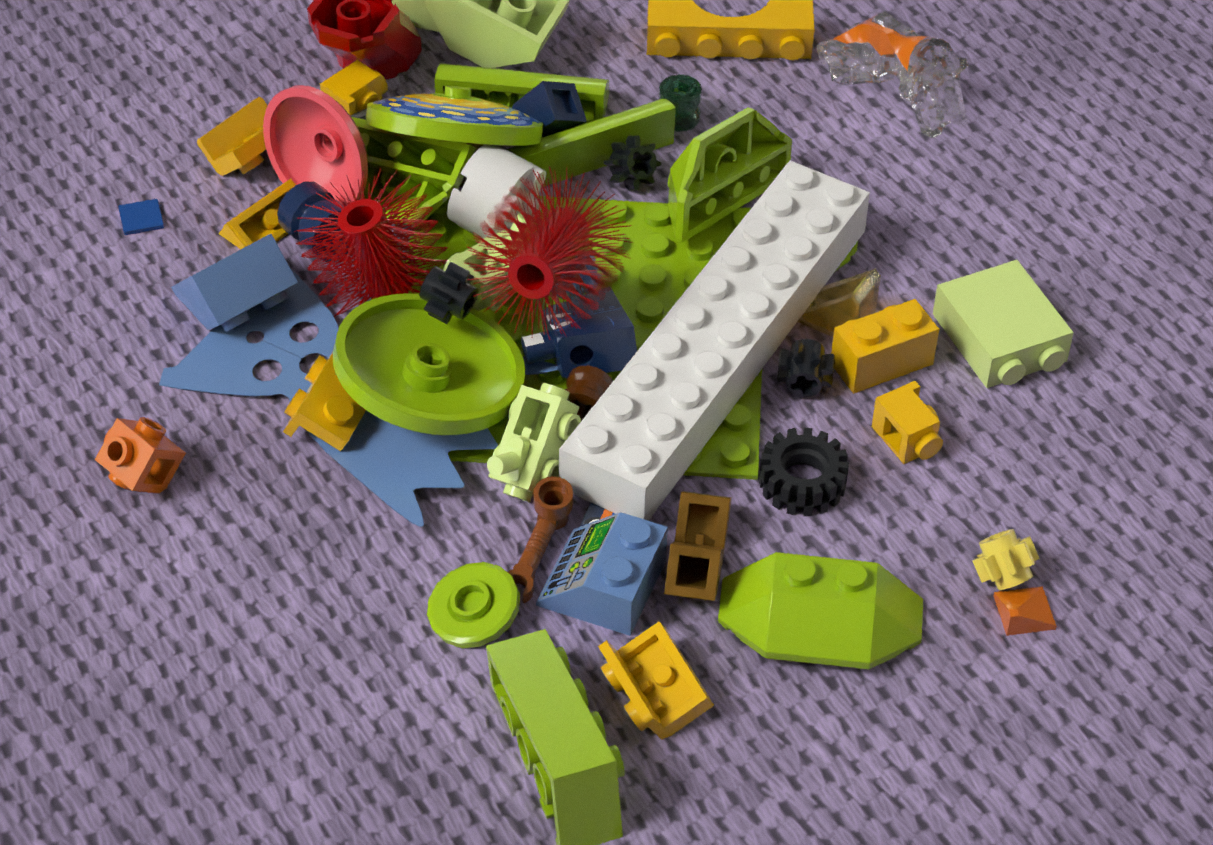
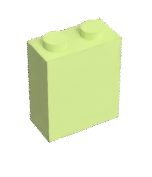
M1018 260L937 285L932 314L986 388L1001 383L1012 385L1021 380L1025 375L1040 370L1051 372L1061 367L1064 362H1067L1074 332Z

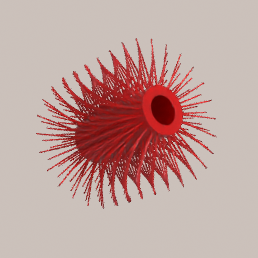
M567 167L565 208H563L565 187L561 205V175L558 191L556 173V187L551 173L553 181L552 200L548 179L549 195L545 180V187L543 183H540L542 202L538 188L537 195L534 186L533 189L532 187H527L534 195L535 207H533L531 196L530 203L522 190L518 192L514 188L518 193L516 195L517 200L519 197L522 201L524 212L521 205L519 207L517 202H510L504 197L507 203H501L502 211H498L495 217L491 215L493 220L489 222L499 227L493 229L507 231L497 233H509V235L504 236H510L512 240L498 236L489 225L487 226L483 223L485 225V230L483 231L490 233L487 235L494 236L486 237L499 239L490 241L502 242L503 244L495 245H505L506 247L499 248L493 246L479 235L474 239L483 242L481 244L484 245L479 246L494 248L483 250L499 251L488 254L501 253L503 255L500 256H505L507 259L496 258L500 256L492 257L475 249L471 251L478 253L472 255L488 257L477 259H493V261L481 262H500L487 266L471 264L481 266H469L472 268H487L474 271L497 270L484 274L504 271L497 275L508 272V275L467 280L490 279L481 282L497 280L487 284L490 285L509 278L494 288L480 294L500 287L503 288L496 292H502L512 285L501 294L503 295L513 287L512 290L498 300L500 301L509 294L498 310L518 292V295L503 315L504 317L522 295L512 317L513 320L515 314L518 315L520 311L516 325L517 329L523 307L528 299L524 316L530 301L527 330L531 311L532 338L537 301L538 329L541 313L543 332L544 319L548 333L545 321L546 302L548 304L550 324L551 311L553 321L555 318L557 325H560L553 312V300L556 304V311L557 304L559 306L561 317L562 310L565 319L567 317L568 320L570 319L572 323L576 324L562 307L559 296L563 298V304L564 299L566 302H569L572 311L574 308L577 315L578 313L584 314L585 312L571 301V293L573 295L576 294L578 301L580 298L583 305L585 302L591 305L593 300L580 295L573 283L579 284L580 289L582 285L584 291L586 289L592 296L594 295L600 298L599 290L603 292L605 291L604 286L606 288L610 287L607 285L609 283L605 281L611 282L608 277L613 273L609 272L611 270L608 269L614 268L598 265H613L616 267L619 265L617 263L620 262L610 260L614 258L604 257L614 255L600 254L613 252L620 254L622 252L619 251L625 250L609 248L624 247L602 246L619 243H597L609 240L633 243L619 240L630 238L608 237L625 234L603 235L620 230L594 235L608 228L629 227L611 226L624 222L601 226L610 221L590 227L602 219L615 214L612 213L595 219L609 210L600 215L596 214L586 221L601 208L587 217L590 213L607 201L605 200L592 210V207L599 201L598 199L605 191L581 215V210L596 190L595 188L579 210L576 211L583 197V194L581 197L580 195L578 197L582 184L581 180L576 198L572 204L577 183L568 207L572 190V176L567 199ZM542 189L546 195V207L543 201ZM554 189L557 197L556 209L554 208ZM535 198L539 203V210L536 208ZM547 199L550 204V211L547 209ZM523 201L527 203L528 214L525 212ZM528 206L532 211V215H529ZM508 207H510V209L512 208L515 210L516 218L514 214L512 216ZM516 211L522 214L526 223L518 221ZM504 221L515 223L519 232L508 229ZM602 229V230H600V231H597V232H594V233H591V234H590V231H592V230ZM599 238L609 239V240H604V241H599V242H593V240H596V239H599ZM592 247H601L602 249H608L612 252L597 253L596 251L602 249L593 250ZM602 258V259L606 260L607 262H609L611 265H609V264H596L595 262H606V261H593L592 259ZM502 263H503V264H506V265H504V266H502V267H499V268L489 267V266H492V265H497V264H502ZM586 265L596 267L599 270H588ZM589 271H601L603 274L590 273ZM579 274L590 276L594 285L585 284ZM591 274H600V275H605L606 277L597 276V275H591ZM549 296L552 298V307L549 301ZM543 297L545 299V317L542 309ZM536 299L533 319V300Z
M363 170L362 199L358 179L360 200L356 199L350 182L349 185L354 202H351L345 192L348 198L346 200L336 188L335 190L348 204L347 206L343 204V208L335 200L331 201L325 198L340 207L342 210L340 213L315 205L309 206L338 216V218H298L329 223L328 225L296 231L321 233L298 242L300 245H316L315 247L321 245L312 251L328 246L310 254L306 251L301 254V257L317 258L307 269L309 271L322 270L313 283H329L319 293V296L332 293L337 294L325 307H329L337 302L343 303L347 301L335 316L344 313L357 304L361 305L367 302L369 298L372 300L387 295L409 293V291H412L414 294H416L415 292L420 294V291L412 288V286H422L424 281L420 280L426 277L417 279L413 277L427 276L430 272L428 270L434 267L426 270L422 269L434 265L438 267L446 264L445 262L448 261L433 259L448 249V247H432L443 236L440 233H428L438 223L437 220H423L433 208L424 207L416 209L427 196L423 195L405 202L418 188L415 186L393 199L407 179L381 200L382 194L393 177L391 176L389 181L385 183L384 188L380 189L376 199L374 196V200H372V193L377 179L375 181L374 177L371 194L369 183L368 199H365ZM406 193L409 194L406 198L402 197L389 207L391 202L395 201L396 199H398ZM389 195H391V196L386 200V202L381 206L380 204H381ZM416 200L402 207L403 204ZM413 203L416 204V205H415L414 207H412L411 209H409L410 207H408V208L404 209L403 211L398 212L400 209H402V208H404V207H406V206H408V205H410V204H413ZM417 214H420V215H418V216H416V217H413V218H411V219H408L409 217H412V216H415V215H417ZM331 225L337 226L334 228L314 229ZM323 234H327V236H323V237H320V238H316V239H313V240H309V239L315 238V237H317V236H320V235H323ZM329 237L328 239L319 240V241H314V240H318V239H321V238ZM431 239L434 240L433 242L429 243V244L426 245V246H423V245H425V244H427V243H424V244H422V245H418V244H421V243H423V242L429 241V240H431ZM329 259H332V260L329 261V262H326V263H324V264H321V263H323V262H325V261H327V260H329ZM433 264V265H429V266H426V267L419 268L420 266H423V265ZM350 292H353V294H351V295H349V296H347V297H344L345 295L349 294ZM361 297H363L361 301H359V302H357L356 304H354L353 306L349 307L350 305H352L353 303H355L357 300H359Z

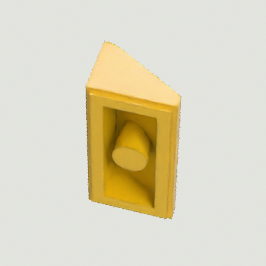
M289 179L228 221L218 234L239 249H243L269 234H272L277 243L288 235L278 222V208L285 194L296 185L295 182Z

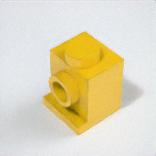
M356 60L320 83V90L341 104L351 116L367 108L368 103L382 100V95L388 91V85L381 73Z
M912 381L875 398L871 427L903 464L919 457L922 460L929 459L936 455L943 445V440L938 435L940 429L938 415L930 405H926L919 398L921 386L916 381Z

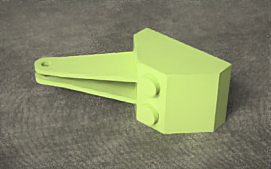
M392 0L393 5L396 3L398 9L410 17L415 27L440 32L449 50L484 68H496L534 61L562 18L570 0Z

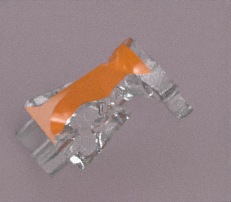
M883 11L862 23L858 22L852 25L846 32L837 37L827 39L817 45L820 63L829 68L832 82L849 86L862 83H881L898 77L900 79L898 87L900 97L911 103L921 133L927 137H937L949 123H954L961 128L968 125L959 81L960 73L969 66L967 58L958 57L950 44L942 38L919 36L914 30L899 22L886 11ZM928 92L931 95L932 102L927 101L926 97Z

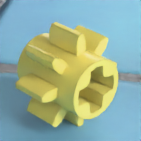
M1009 529L989 536L979 542L982 553L978 554V558L972 560L981 583L991 579V582H995L998 590H1005L1024 583L1033 577L1029 566L1034 565V561L1038 560L1039 556L1031 537L1020 540V538H1017L1014 529Z

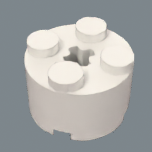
M484 144L472 155L460 173L467 177V180L461 191L456 188L452 190L447 208L448 219L470 233H476L481 238L491 237L484 234L487 232L483 231L485 229L480 226L486 222L492 229L499 228L493 226L496 224L489 222L492 220L487 217L493 214L496 216L494 211L498 213L496 210H498L497 208L500 205L502 206L501 203L506 204L504 203L506 201L503 200L506 197L505 195L510 200L512 198L514 202L516 200L518 205L519 200L524 212L521 199L518 197L517 200V196L509 191L511 190L510 187L513 190L518 188L520 192L522 190L525 197L527 194L530 203L531 196L533 207H535L534 195L522 181L524 182L525 180L528 184V180L532 189L534 186L538 195L537 188L538 191L541 189L539 181L541 178L542 183H544L547 175L546 171L501 146ZM535 198L536 208L539 210V203ZM523 201L525 212L528 214L527 203ZM528 206L529 215H532V211ZM512 209L513 214H514V216H515V218H516L515 210ZM504 221L506 227L510 229L513 222ZM493 229L496 234H497V232H501V231H502V230H498V229Z

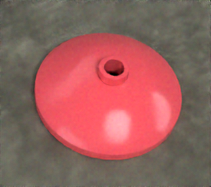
M295 85L276 94L269 102L265 111L263 134L268 157L281 182L285 183L292 179L298 185L302 182L314 181L330 192L336 200L339 198L345 206L348 204L335 188L345 199L347 198L346 192L351 202H354L349 185L350 182L356 199L360 200L358 179L362 196L363 170L364 190L368 178V158L362 135L349 113L331 96L311 86Z

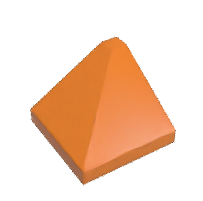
M1043 586L994 592L993 596L1006 636L1056 630V623Z

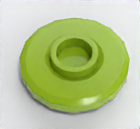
M487 562L465 564L450 571L436 584L428 599L427 617L432 630L444 642L462 649L481 647L498 639L511 627L519 612L520 593L513 577L501 566Z

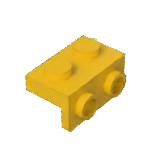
M262 97L255 98L197 139V145L215 171L221 176L238 168L242 174H245L264 161L260 153L266 150L263 123L268 105Z
M332 352L328 359L321 355L317 357L304 378L312 383L309 389L305 392L299 388L288 404L284 413L289 415L291 419L283 433L291 437L297 428L301 426L341 452L348 443L366 409L354 401L340 384L334 370Z
M660 621L619 650H616L607 640L598 646L607 663L601 666V670L617 692L623 689L626 692L630 701L624 705V708L640 731H644L649 727L661 740L665 739L714 706V703L670 633Z

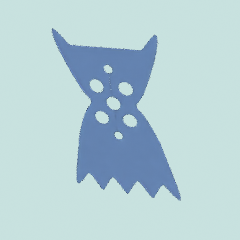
M292 270L298 283L285 289L289 298L267 310H264L261 303L246 310L250 319L225 332L222 325L215 327L177 366L163 369L159 385L183 390L241 396H272L282 394L291 401L299 388L307 392L312 384L304 379L307 374L301 371L299 367L301 360L307 355L316 353L322 354L328 359L333 352L339 327L329 309L325 307L319 297ZM301 322L314 323L319 329L317 336L308 342L294 341L290 337V330ZM253 331H260L264 334V338L259 343H250L246 339L247 335ZM523 356L525 375L542 374L558 370L556 365L545 361L528 365L525 356ZM274 360L281 364L282 372L273 380L261 381L254 377L253 368L261 361ZM367 410L341 452L308 431L329 456L394 511L419 527H423L424 522L421 509L414 494L415 489L463 488L465 485L451 462L448 453L455 450L496 449L498 446L488 428L461 435L426 434L393 425Z

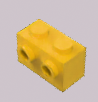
M916 299L888 306L882 311L856 320H849L840 326L834 327L831 354L835 355L834 369L854 394L934 364L939 328Z

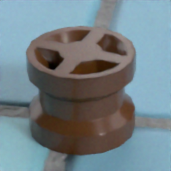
M588 365L572 369L567 378V389H565L570 392L567 400L580 406L577 415L580 416L581 421L613 382L606 372Z

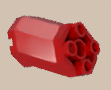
M313 0L307 8L308 22L319 44L335 53L337 61L343 69L359 60L372 70L381 73L385 80L395 78L399 73L408 71L422 52L421 37L410 17L400 11L396 3L393 5L392 0Z

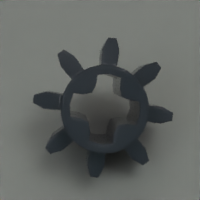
M627 136L626 144L612 142L610 145L613 153L609 159L604 161V164L609 166L613 174L610 182L621 183L625 181L627 190H638L640 182L653 184L655 181L652 175L656 167L662 165V162L656 159L653 152L656 145L650 143L640 146L641 140L639 136Z
M453 262L449 263L446 271L439 267H434L426 276L420 289V298L427 301L424 311L445 324L450 322L452 315L461 320L465 319L472 310L479 293V289L471 285L473 280H467L474 279V276L470 274V271Z
M812 339L797 340L792 344L790 350H780L777 381L787 382L788 390L796 396H815L821 391L822 386L830 388L832 386L835 355L825 354L824 346L818 341Z

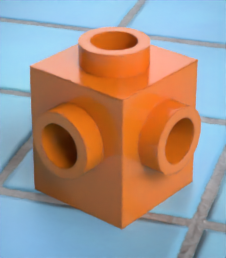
M140 417L136 421L117 418L112 428L106 433L104 443L95 460L110 472L108 477L116 485L127 490L160 494L167 489L186 452L165 436L166 429L152 419Z

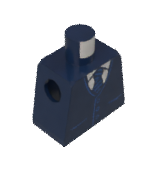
M604 288L605 291L602 293L605 294L602 295L605 297L601 299L595 297L597 300L595 302L599 303L597 304L599 305L597 310L594 308L589 310L586 305L584 307L580 298L579 301L577 297L571 299L577 307L591 316L589 317L590 319L587 318L586 320L579 313L577 315L574 308L572 311L569 302L568 306L566 301H564V304L561 302L564 310L577 324L575 327L572 323V327L568 318L566 317L565 319L562 310L561 317L558 304L556 311L555 304L553 305V312L561 325L559 330L556 321L554 325L551 311L550 324L548 307H546L545 321L548 333L543 319L545 331L533 334V338L532 335L521 337V344L528 365L553 359L562 378L567 379L572 369L578 366H593L606 373L622 371L637 352L634 326L612 289ZM589 294L582 295L586 298L591 299Z

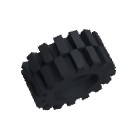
M804 427L803 435H798L796 428L787 430V438L779 432L774 435L773 443L770 441L766 443L764 453L761 456L759 485L760 488H763V496L766 500L773 497L772 506L779 510L786 504L787 514L795 515L796 509L799 508L803 509V516H812L813 508H817L819 513L823 514L828 512L829 504L835 507L840 503V496L843 497L846 491L849 462H847L848 454L845 449L840 450L841 443L836 438L828 443V433L820 431L818 437L812 436L813 428ZM803 464L815 467L822 475L813 479H801L786 472V469L793 465Z

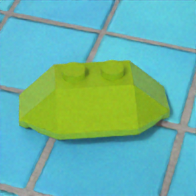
M750 107L694 137L670 168L668 177V210L675 240L680 242L686 241L763 194L786 164L791 161L792 139Z
M352 117L364 140L368 158V178L364 190L365 199H368L369 183L371 194L374 177L375 181L377 179L372 193V200H374V196L376 199L380 189L384 188L385 183L389 181L391 176L393 177L382 194L381 200L407 179L393 199L419 185L405 202L426 195L427 197L416 208H433L423 219L426 220L450 197L453 188L459 189L464 178L460 173L476 150L473 145L385 131L369 126L364 119ZM404 194L403 196L399 197V198L396 199L395 201L391 202L390 205H389V207H390L392 204H394L395 202H397L399 199H401L402 197H404L406 194ZM389 195L380 205L382 206L391 195ZM413 200V201H411V202L405 203V204L402 205V207L405 206V205H407V204H409V203H412V202H414V201H416V200ZM410 204V205H408V206H406V207L400 209L398 212L403 211L404 209L410 207V206L413 205V204ZM417 214V215H415V216L409 217L408 219H411V218H413V217H416V216H418V215H420V214Z
M775 552L722 579L718 622L726 630L730 629L743 643L767 659L871 669L895 658L908 648L910 650L913 649L922 640L923 598L876 562Z

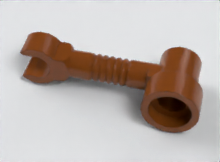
M546 477L536 484L533 496L534 509L538 514L537 523L519 562L514 565L512 570L508 571L516 584L525 586L523 603H527L533 597L535 573L554 531L563 528L568 523L569 514L573 509V488L567 480L561 477Z

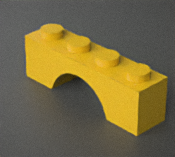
M648 0L647 55H661L663 57L702 56L704 58L743 57L745 59H812L814 39L813 0H769L761 10L740 17H725L709 13L701 9L693 0Z

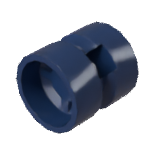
M314 181L302 182L290 189L281 200L277 212L278 222L289 235L301 242L321 233L298 232L296 230L328 225L329 223L298 218H338V216L309 206L315 205L320 208L324 206L331 211L340 213L342 211L340 207L325 199L331 200L328 196L343 208L344 206L320 184ZM331 225L314 229L334 228L337 226ZM323 234V235L317 236V237L312 238V239H309V240H313V239H316V238H320V237H323V236H327V234ZM329 237L321 238V239L314 240V241H319V240L328 239ZM303 244V247L307 250H310L311 248L316 246ZM323 246V247H321V248H319V249H317V250H315V251H318V250L323 249V248L328 247V246Z

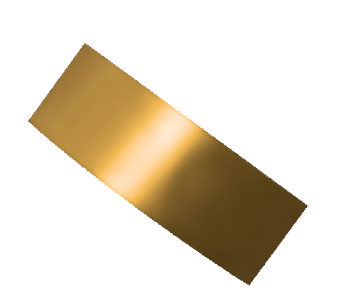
M687 491L681 492L675 541L670 544L664 594L715 601L725 550L732 497Z

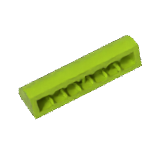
M443 63L439 64L434 79L435 93H444L445 86L466 87L471 89V97L492 101L510 108L542 81L575 83L587 120L586 123L605 117L610 92L608 79Z
M659 99L542 137L539 144L515 146L507 150L546 171V186L548 185V179L549 185L553 184L551 173L554 183H556L555 173L557 182H560V175L561 181L566 180V167L567 179H569L571 176L575 177L584 174V172L587 173L607 166L604 164V161L609 159L613 153L610 144L612 142L626 144L627 136H639L641 140L640 146L654 143L656 145L654 150L674 144L676 107L666 99Z

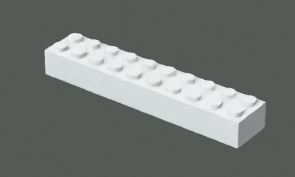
M789 161L560 447L559 477L571 484L574 495L615 514L622 512L649 521L865 232L870 192L793 161Z

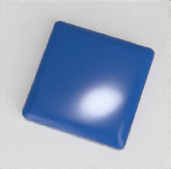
M158 199L118 206L124 235L164 228Z

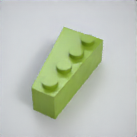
M546 629L486 645L490 682L512 736L517 737L519 751L528 775L534 773L536 786L541 797L539 802L546 819L555 817L556 844L599 845L623 837L618 778L625 775L622 756L615 744L608 746L604 724L599 712L589 711L584 685L580 678L572 679L569 660L562 646L555 648Z

